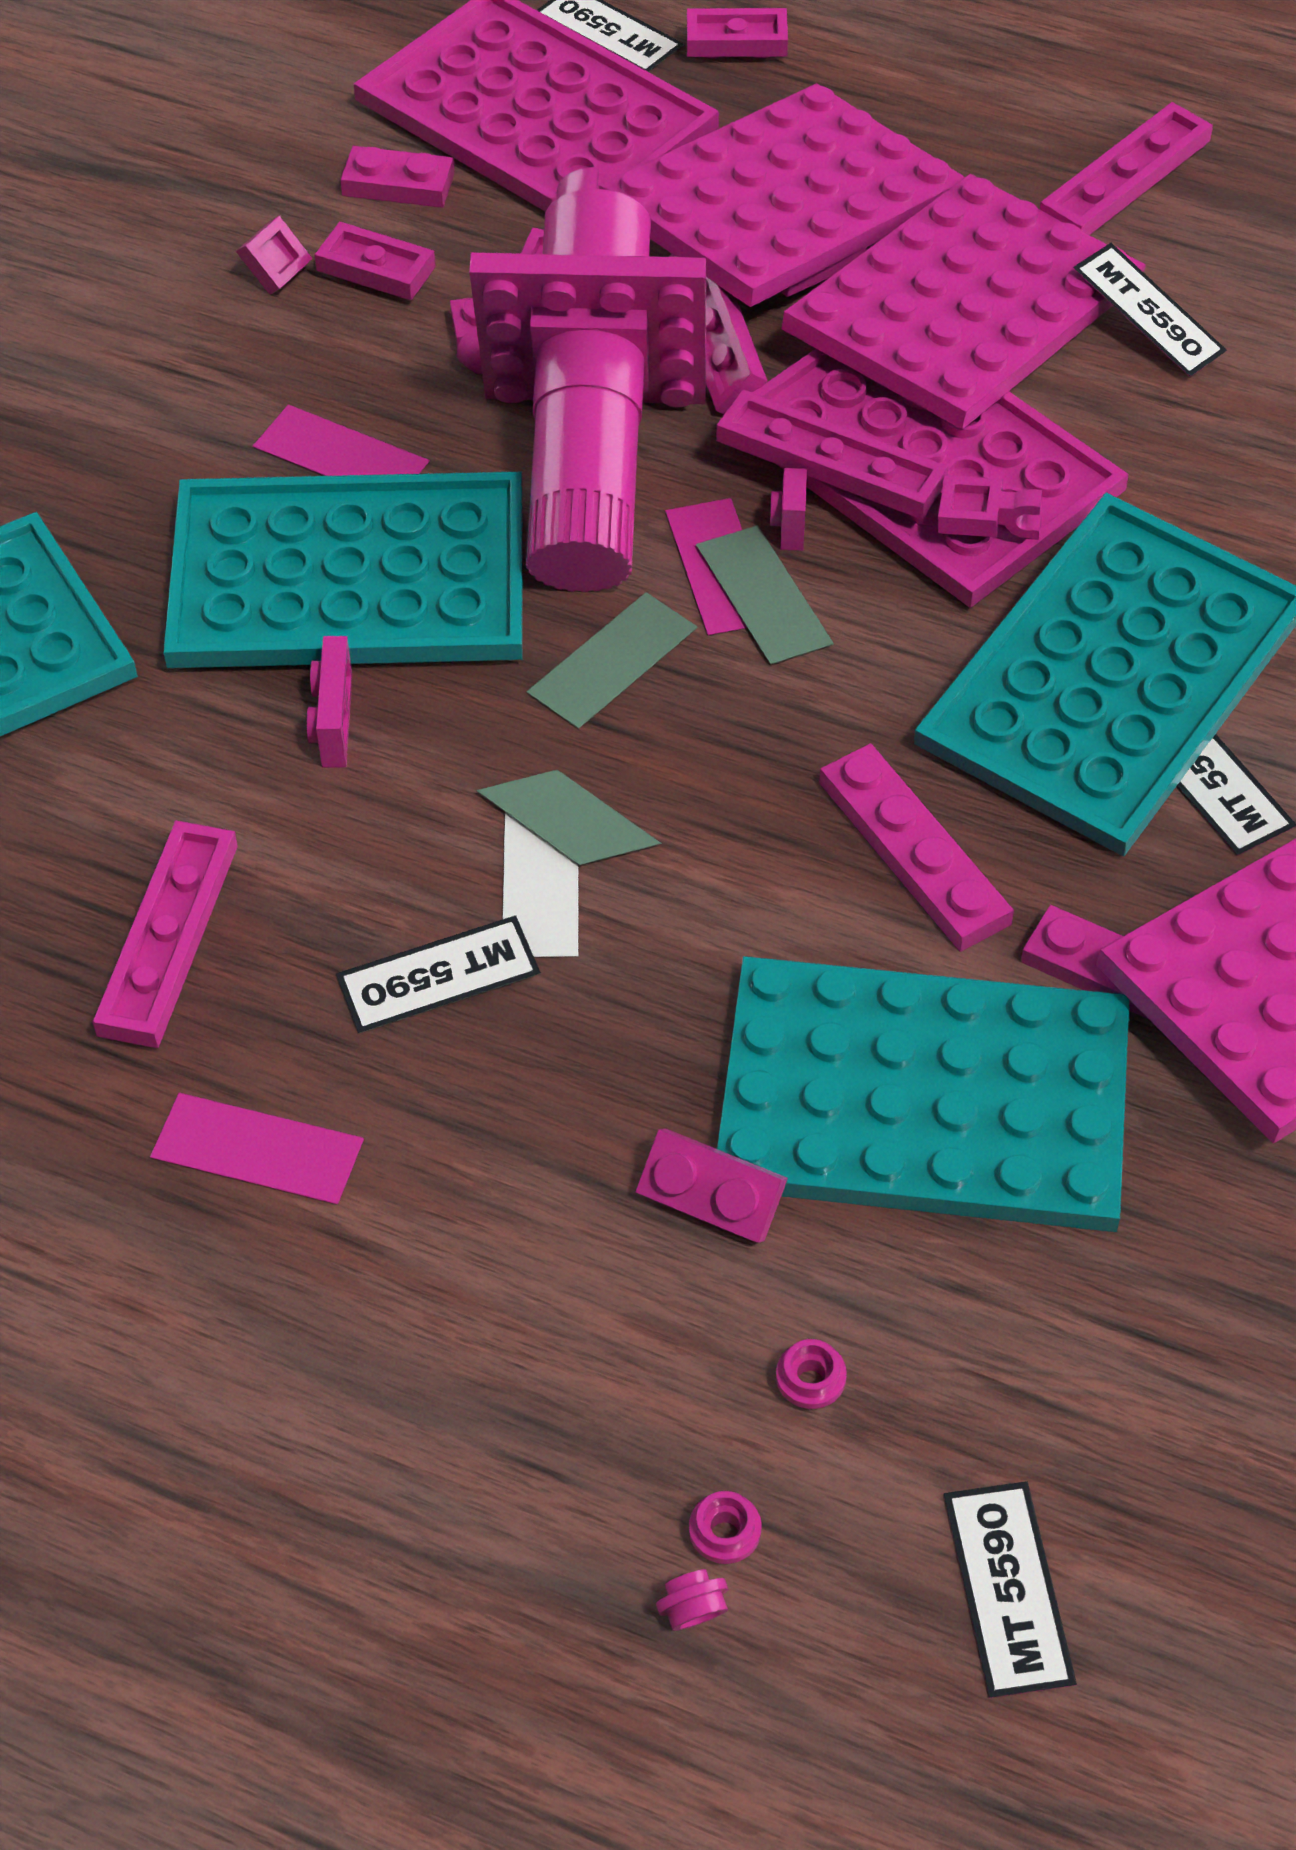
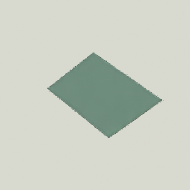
M559 770L476 790L578 865L662 844Z

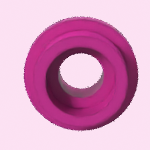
M817 1339L799 1341L789 1347L781 1355L777 1363V1386L781 1394L798 1407L806 1409L826 1407L836 1401L845 1388L847 1371L844 1360L832 1346L824 1341ZM806 1371H814L819 1373L823 1380L819 1383H807L800 1380L799 1376Z
M719 1491L705 1497L694 1507L689 1519V1536L692 1545L701 1556L715 1563L732 1564L744 1560L754 1552L761 1538L762 1524L758 1510L748 1499L735 1492ZM720 1523H730L737 1528L738 1533L732 1538H720L712 1532V1529Z
M706 1569L681 1575L667 1582L665 1588L668 1596L656 1602L659 1615H667L672 1630L678 1631L705 1623L726 1613L728 1608L723 1595L729 1591L725 1578L710 1580Z

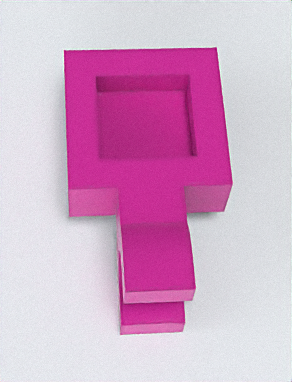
M945 475L938 514V533L997 537L999 524L1005 525L1012 534L1018 537L1039 539L1042 490L1023 489L1017 492L1003 491V479Z

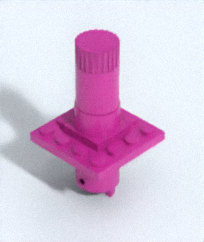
M598 167L582 168L573 171L559 182L557 193H554L551 204L545 213L542 254L471 252L469 269L485 399H498L506 403L533 400L535 428L526 567L529 569L530 575H534L537 581H543L547 586L551 585L556 589H567L571 592H574V590L581 592L594 590L596 592L605 588L611 589L614 585L622 584V580L626 581L628 576L631 575L638 428L642 420L643 403H664L671 407H685L690 404H705L706 258L649 257L651 219L648 211L638 201L625 194L598 189Z

